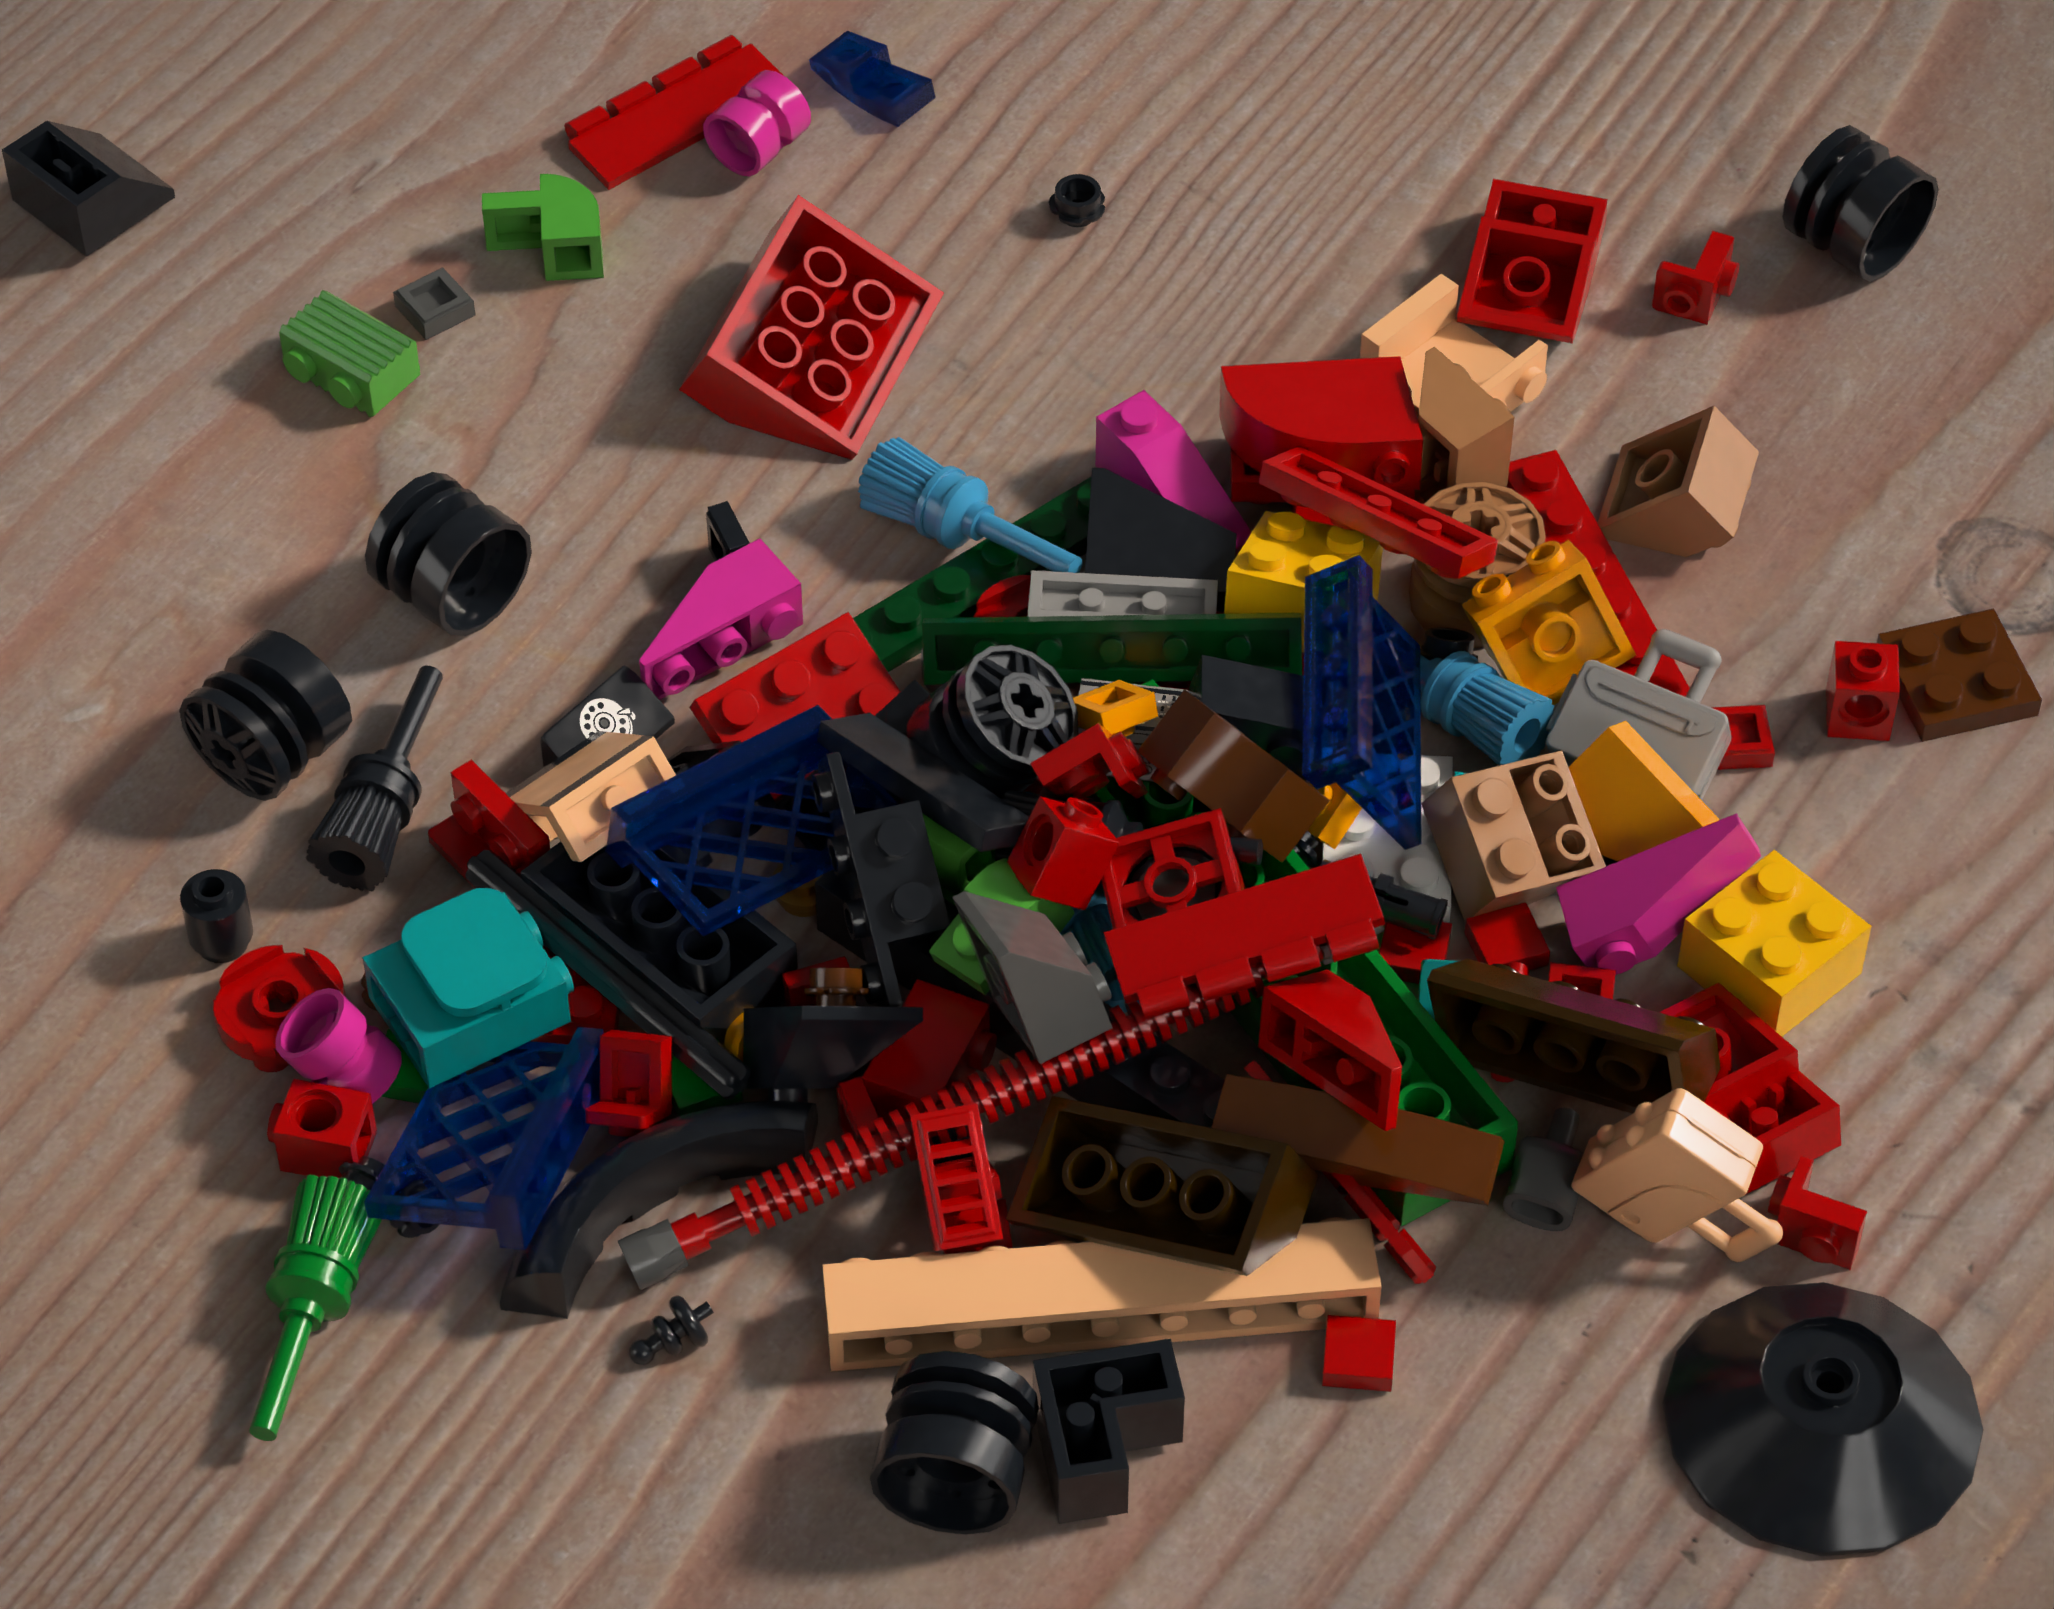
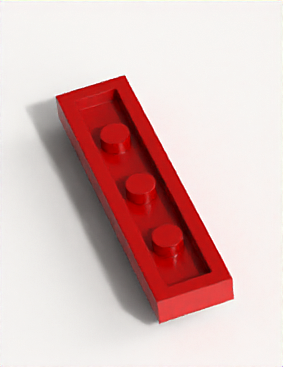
M1301 446L1262 461L1259 484L1281 494L1282 499L1287 503L1295 506L1309 507L1329 517L1332 524L1339 528L1361 532L1379 541L1380 546L1389 552L1406 554L1429 565L1431 571L1439 576L1460 579L1493 563L1495 560L1498 539Z

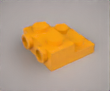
M1570 540L1561 545L1557 541H1548L1534 547L1526 556L1528 565L1508 577L1504 574H1492L1481 579L1472 589L1473 598L1461 604L1483 647L1496 663L1503 678L1552 699V705L1559 703L1573 673L1578 675L1586 661L1596 660L1616 668L1636 656L1588 560Z

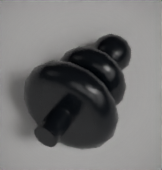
M679 1295L673 1296L669 1301V1307L675 1318L668 1322L663 1316H655L651 1321L654 1334L647 1339H638L631 1344L629 1349L631 1359L639 1365L648 1364L653 1360L655 1353L663 1348L672 1356L679 1355L683 1350L680 1339L688 1336L695 1346H705L708 1342V1335L700 1322L714 1313L708 1302L706 1301L692 1310L683 1297Z

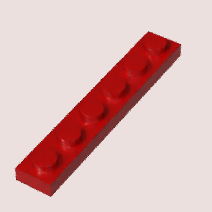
M1552 450L1510 461L1507 488H1511L1531 501L1542 516L1546 536L1545 542L1557 541L1561 545L1570 540L1588 560L1636 653L1635 657L1616 667V669L1634 676L1657 628L1557 450ZM1662 654L1649 682L1686 697L1690 689L1675 660Z

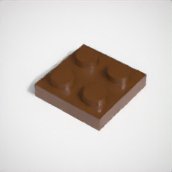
M1994 608L1878 634L1877 643L1898 645L1899 698L1922 742L2039 715L2042 698Z

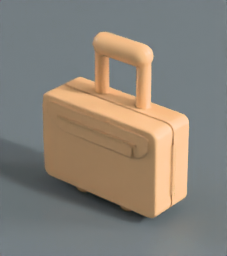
M1682 1088L1674 1089L1652 1103L1644 1102L1639 1104L1635 1109V1113L1614 1125L1606 1124L1601 1126L1597 1131V1135L1588 1140L1571 1184L1575 1192L1631 1231L1652 1243H1657L1681 1229L1689 1227L1725 1252L1731 1261L1743 1262L1778 1244L1783 1236L1782 1227L1777 1221L1766 1218L1739 1199L1745 1196L1763 1151V1144ZM1723 1208L1750 1228L1731 1237L1704 1217Z

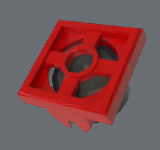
M1221 808L1117 837L1120 843L1101 879L1113 929L1245 889ZM1185 846L1201 850L1208 854L1210 857H1212L1214 860L1210 861L1204 855L1188 850L1174 851V847ZM1153 854L1154 857L1151 858V859H1149V860H1147V861L1134 873L1130 884H1127V885H1126L1127 880H1128V878H1129V876H1130V874H1131V871H1132L1137 865H1139L1146 857H1148V856H1150V855Z

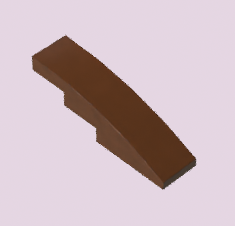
M1226 1074L1212 1125L1213 1129L1287 1143L1313 1170L1352 1176L1361 1186L1486 1206L1489 1204L1505 1142L1502 1137L1402 1109H1398L1396 1128L1384 1131L1327 1092Z

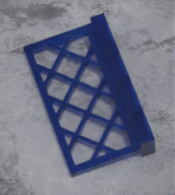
M1357 555L1305 577L1303 777L1317 790L1337 783L1404 850L1422 844L1420 645L1373 597V569L1360 555Z
M816 705L612 807L606 852L621 868L634 863L702 936L832 870L828 847L822 851L794 847L796 831L835 837L829 817L799 813L802 798L815 800L812 781L805 780V775L818 769V763L826 754L831 753L817 742L820 721L832 718L819 705ZM842 760L853 806L876 810L899 805L881 785ZM769 793L795 796L792 812L754 806V802ZM718 819L743 822L741 838L702 832L704 826ZM750 824L789 830L787 845L748 839ZM666 845L691 849L688 865L662 861L653 852ZM699 850L737 856L735 872L696 866ZM745 857L783 863L782 871L769 878L742 873ZM692 884L731 890V895L729 899L707 909L691 893Z
M578 1027L569 1044L529 1041L487 1061L495 1062L496 1064L470 1075L464 1072L430 1089L428 1088L364 1201L367 1217L496 1229L500 1248L526 1250L591 1125L585 1123V1109L600 1101V1035L604 1034L603 1029ZM540 1066L556 1067L554 1071L529 1080L524 1074ZM507 1080H511L516 1086L490 1098H487L482 1093V1091ZM467 1097L473 1103V1105L447 1116L441 1113L443 1107ZM528 1103H531L534 1107L532 1112L509 1122L502 1116V1114ZM485 1121H488L493 1126L492 1129L466 1140L459 1134V1132ZM443 1139L450 1144V1147L424 1158L417 1154L419 1149ZM507 1144L512 1148L510 1154L486 1164L479 1157ZM462 1163H466L471 1169L444 1182H441L436 1174ZM418 1179H422L428 1188L409 1197L394 1195L395 1192ZM483 1187H486L490 1192L485 1203L456 1200Z

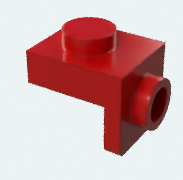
M1712 231L1695 269L1662 261L1656 272L1652 307L1657 311L1708 325L1720 296L1730 297L1737 281L1740 264L1731 261L1735 237Z
M610 1030L600 1035V1101L585 1109V1123L608 1126V1133L611 1135L632 1137L671 1115L672 1036Z
M1800 1156L1792 1178L1780 1174L1769 1202L1767 1212L1778 1216L1777 1222L1783 1230L1782 1239L1777 1245L1800 1252L1815 1262L1832 1263L1851 1270L1859 1250L1867 1211L1808 1191L1814 1160Z

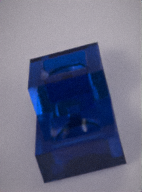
M850 31L844 32L809 59L811 69L839 94L871 115L897 127L936 98L932 79L891 64L887 45Z

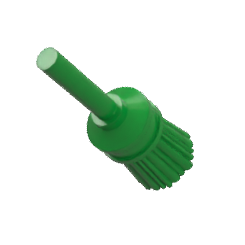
M310 1174L307 1175L306 1179L303 1178L302 1182H299V1186H297L286 1246L281 1247L277 1251L274 1260L275 1270L269 1276L265 1287L268 1298L281 1309L279 1318L284 1323L249 1429V1433L259 1440L273 1441L277 1437L310 1333L319 1330L322 1322L336 1321L347 1315L351 1305L350 1294L356 1289L359 1280L358 1268L384 1217V1212L380 1210V1201L375 1198V1193L371 1190H366L367 1188L361 1184H355L351 1180L348 1181L344 1177L339 1179L335 1176L318 1177Z

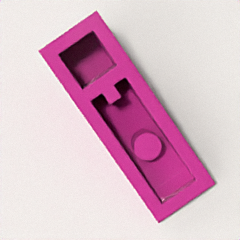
M1145 390L1096 416L1095 466L1097 468H1105L1236 533V555H1238L1252 532L1178 421Z
M1733 814L1557 886L1556 889L1572 948L1586 967L1616 970L1617 975L1630 970L1638 963L1656 957L1683 931L1685 918L1746 872L1761 857L1758 845L1738 814Z

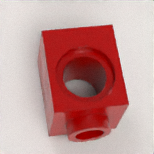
M1835 641L1826 686L1827 737L1890 741L1900 694L1898 645Z
M1042 796L1039 797L1007 860L1016 878L1031 896L1086 910L1120 843L1102 822L1104 815L1098 808L1084 800L1073 797L1068 798L1066 803Z
M293 1079L284 1104L276 1103L274 1105L267 1129L268 1141L275 1143L280 1171L304 1176L310 1174L318 1177L335 1176L339 1179L342 1176L339 1172L340 1165L343 1162L358 1163L362 1156L368 1157L377 1134L371 1093Z

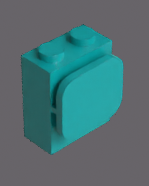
M476 888L412 917L402 930L401 940L362 957L370 1000L429 1089L571 1022L568 994L574 991V984L565 963L559 956L550 958L542 947L543 939L535 920L528 911L519 914L505 892L502 893L492 888Z

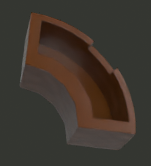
M1185 689L1137 751L1157 767L1150 776V779L1179 801L1189 792L1211 810L1221 808L1225 821L1229 823L1227 826L1229 837L1262 839L1263 849L1281 863H1283L1330 801Z

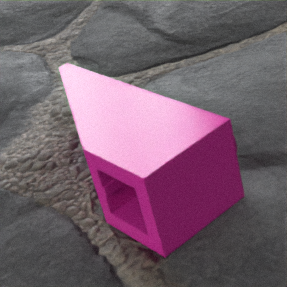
M760 538L709 564L639 659L641 680L661 700L668 695L680 693L691 683L721 667L733 665L742 656L770 641L784 638L795 628L803 625L801 583Z

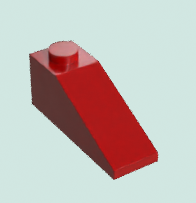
M1328 969L1264 986L1258 1047L1382 1130L1395 1129L1402 1064L1370 996Z

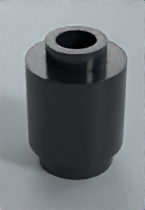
M222 869L206 870L192 876L184 884L180 893L182 912L191 947L204 959L214 963H227L239 958L247 949L253 935V925L244 883L234 873Z

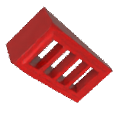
M978 1103L910 1115L933 1250L940 1251L1003 1239ZM967 1125L969 1139L930 1146L927 1132ZM972 1153L974 1166L935 1173L933 1159ZM973 1180L977 1181L979 1193L940 1200L938 1187ZM981 1207L983 1221L945 1227L943 1214Z

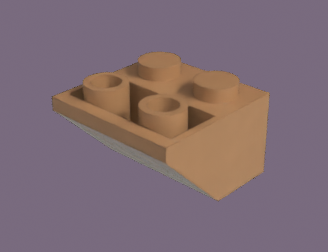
M1436 347L1425 352L1418 422L1423 437L1420 490H1415L1414 500L1425 504L1438 491L1460 483L1487 482L1507 487L1515 419L1501 400L1490 396L1471 379L1464 367L1453 363Z
M1562 750L1451 777L1421 803L1464 921L1469 917L1525 902L1529 905L1557 893V886L1606 867Z

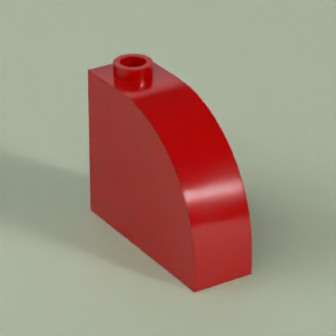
M1401 356L1221 366L1219 417L1222 430L1231 449L1240 459L1256 471L1261 472L1262 461L1301 446L1394 491L1420 490L1423 437Z

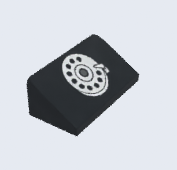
M624 665L543 734L540 741L543 767L597 731L654 736L656 740L675 723V717L641 678Z

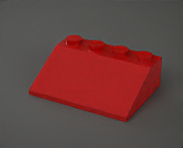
M798 195L769 231L679 390L728 423L853 460L864 443L944 292Z

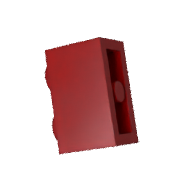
M918 979L916 980L903 1003V1007H923V1021L875 1056L862 1076L863 1083L878 1117L883 1118L886 1125L892 1127L888 1113L896 1109L901 1114L903 1120H907L908 1116L904 1106L911 1102H914L919 1113L924 1112L920 1098L928 1094L935 1105L940 1104L936 1091L943 1087L947 1089L951 1098L955 1097L951 1084L960 1079L967 1091L970 1090L967 1076L975 1073L976 1070L983 1072V1068L989 1065L996 1047L997 1036L990 1033V1004Z

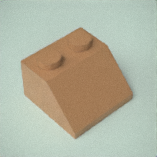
M1711 406L1626 443L1621 447L1598 525L1607 540L1683 557H1689L1711 547H1721L1733 539L1738 530L1739 518L1747 491L1751 486V478L1759 451L1715 406Z

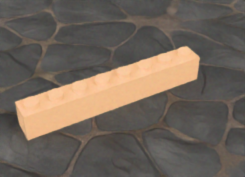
M1332 1217L1321 1220L1318 1223L1301 1224L1297 1238L1248 1276L1094 1242L1076 1243L1068 1240L1055 1241L1046 1246L1010 1249L1002 1246H990L975 1252L951 1254L921 1252L904 1258L881 1260L851 1258L841 1263L822 1264L831 1372L901 1366L902 1363L919 1354L940 1351L969 1353L984 1358L1112 1348L1170 1338L1171 1342L1321 1330L1326 1329L1327 1315L1378 1319L1381 1297V1281L1369 1218L1347 1220L1345 1218Z

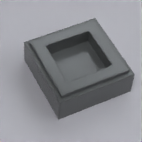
M443 267L393 291L395 307L425 340L476 316L474 300Z

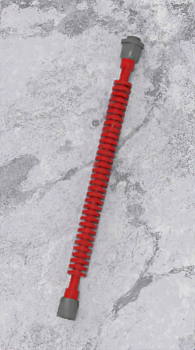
M1383 925L1374 928L1376 935L1384 932ZM1327 943L1315 946L1319 960L1324 965L1333 962ZM1262 962L1250 966L1256 987L1249 989L1256 999L1263 996V981L1267 979ZM1198 983L1190 984V986L1186 985L1185 988L1190 1001V1007L1145 1020L1142 1009L1137 1001L1127 1004L1124 1002L1128 1013L1127 1016H1125L1119 1005L1109 1009L1112 1029L1042 1064H1039L1035 1057L1031 1061L1025 1050H1021L1014 1054L1018 1064L1017 1068L1014 1067L1008 1057L999 1061L1002 1075L999 1076L993 1065L983 1068L987 1082L983 1083L978 1073L975 1072L967 1076L971 1087L970 1090L967 1091L960 1079L951 1084L955 1097L951 1098L947 1089L943 1087L936 1091L940 1104L935 1105L928 1094L920 1098L924 1112L978 1103L979 1114L983 1113L987 1122L991 1125L999 1121L995 1107L999 1106L1005 1117L1015 1113L1011 1102L1012 1099H1015L1021 1110L1029 1107L1031 1104L1027 1092H1031L1036 1102L1046 1099V1093L1043 1088L1044 1084L1047 1085L1050 1092L1054 1095L1062 1091L1059 1077L1062 1076L1066 1085L1071 1087L1078 1083L1075 1069L1086 1080L1094 1076L1090 1062L1093 1061L1097 1070L1103 1072L1110 1068L1106 1058L1107 1054H1109L1115 1065L1125 1061L1122 1047L1126 1049L1131 1058L1139 1055L1141 1050L1137 1040L1140 1039L1145 1049L1149 1050L1157 1046L1154 1032H1156L1161 1042L1164 1043L1172 1039L1169 1025L1173 1027L1179 1036L1188 1031L1185 1021L1186 1017L1193 1028L1204 1023L1200 1010L1204 1012L1210 1021L1219 1017L1217 1002L1224 1013L1235 1009L1232 995L1240 1006L1249 1003L1251 1000L1248 989L1203 1002ZM914 1102L904 1106L908 1119L905 1121L897 1109L888 1113L892 1123L890 1128L887 1127L882 1117L873 1120L872 1122L877 1133L873 1136L866 1124L856 1128L861 1140L858 1143L855 1142L850 1132L841 1135L840 1137L845 1147L841 1151L834 1139L826 1142L825 1146L829 1154L826 1158L823 1157L818 1147L809 1150L813 1164L809 1166L802 1154L794 1157L793 1161L798 1170L794 1173L791 1172L786 1162L778 1165L777 1168L782 1179L776 1181L770 1169L761 1173L766 1185L763 1188L759 1187L754 1177L746 1180L745 1183L750 1192L746 1196L743 1195L738 1184L729 1188L734 1201L698 1218L694 1212L672 1223L666 1219L618 1240V1244L639 1289L647 1288L665 1279L670 1274L689 1266L687 1260L712 1249L709 1242L745 1225L751 1237L760 1234L761 1232L756 1223V1220L762 1218L767 1229L777 1226L772 1215L777 1210L783 1222L792 1219L793 1217L788 1208V1205L794 1203L799 1215L809 1211L804 1200L807 1196H810L815 1207L825 1203L820 1192L824 1188L831 1200L840 1196L836 1185L838 1181L842 1182L847 1192L855 1189L856 1185L852 1177L855 1173L858 1174L863 1185L872 1181L868 1167L872 1165L879 1177L887 1174L888 1170L884 1163V1160L889 1158L894 1169L904 1166L900 1155L902 1151H905L910 1162L916 1160L917 1155L910 1115L918 1114L919 1111ZM965 1126L952 1128L958 1140L967 1136ZM948 1129L927 1132L930 1146L934 1145L932 1141L934 1136L937 1137L940 1144L951 1142Z

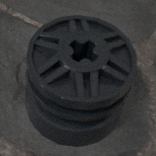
M1849 125L1831 133L1807 157L1788 191L1782 218L1787 230L1796 236L1807 239L1808 243L1822 251L1830 249L1833 260L1861 278L1872 282L1886 276L1896 268L1914 248L1925 231L1936 207L1939 188L1935 177L1900 156L1890 158L1888 147L1875 140H1871L1869 135Z
M431 472L413 479L396 492L380 512L369 534L365 561L367 573L386 590H391L403 602L413 603V606L423 616L448 634L467 636L486 627L503 612L516 596L527 574L532 549L530 535L520 524L494 506L484 505L475 493L469 489H464L458 481L449 475Z
M268 629L254 634L228 658L224 671L213 673L206 678L203 686L193 690L183 700L179 709L182 727L189 741L209 768L228 785L241 793L263 801L276 798L287 788L291 779L298 778L304 772L308 759L321 756L348 730L352 722L350 703L340 683L327 666L303 644L284 633Z
M1013 645L990 646L974 656L963 668L953 674L949 681L938 687L916 706L907 724V737L1003 799L1005 792L1010 790L1023 792L1038 779L1030 763L1078 735V711L1068 686L1056 670L1035 653Z
M940 1351L919 1354L902 1363L894 1378L891 1390L892 1399L887 1406L885 1415L887 1427L879 1439L870 1475L873 1494L886 1509L909 1523L937 1532L963 1535L985 1533L1008 1524L1017 1509L1025 1474L1023 1458L1031 1447V1430L1036 1424L1039 1412L1037 1393L1023 1376L1002 1363L975 1354Z

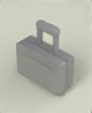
M1660 629L1652 635L1651 642L1634 676L1596 660L1586 661L1578 675L1573 673L1546 727V730L1549 732L1546 739L1548 752L1553 753L1562 750L1569 767L1608 727L1627 721L1702 800L1732 739L1726 714L1700 703L1716 670L1721 665L1722 658L1720 653L1716 649L1668 629ZM1662 654L1699 669L1686 697L1649 682Z

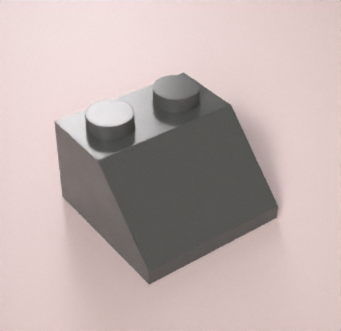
M965 891L952 897L994 1002L1039 1064L1112 1029L1103 1002L1112 998L1109 986L1095 962L1087 963L1085 955L1071 931L1061 935L1043 913Z

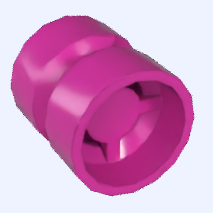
M764 70L757 73L741 87L737 96L726 100L706 118L703 125L704 136L710 150L726 168L738 175L750 177L757 174L778 155L780 149L791 144L808 129L811 123V111L801 91L787 77L776 71Z
M326 988L318 990L302 999L283 1020L276 1036L277 1052L304 1078L311 1079V1082L371 1093L372 1104L389 1089L396 1079L402 1064L401 1051L396 1044L378 1027L368 1025L362 1012L336 989Z

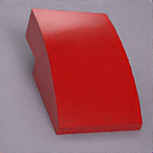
M1493 179L1485 214L1481 216L1457 313V322L1573 344L1606 225L1608 199Z
M1719 982L1658 1012L1673 1017H1691L1700 1021L1705 1026L1715 1028L1721 1068L1704 1103L1763 1144V1151L1746 1194L1779 1178L1780 1174L1785 1175L1795 1170L1800 1156L1814 1160L1841 1146L1840 1105L1799 1071L1798 1050Z

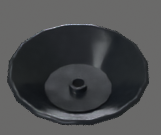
M1825 1282L1763 1287L1711 1311L1676 1351L1662 1401L1673 1458L1706 1505L1760 1541L1817 1556L1882 1552L1935 1527L1971 1485L1984 1431L1971 1377L1936 1330L1884 1297ZM1829 1386L1837 1390L1838 1393H1827L1820 1390L1819 1387Z

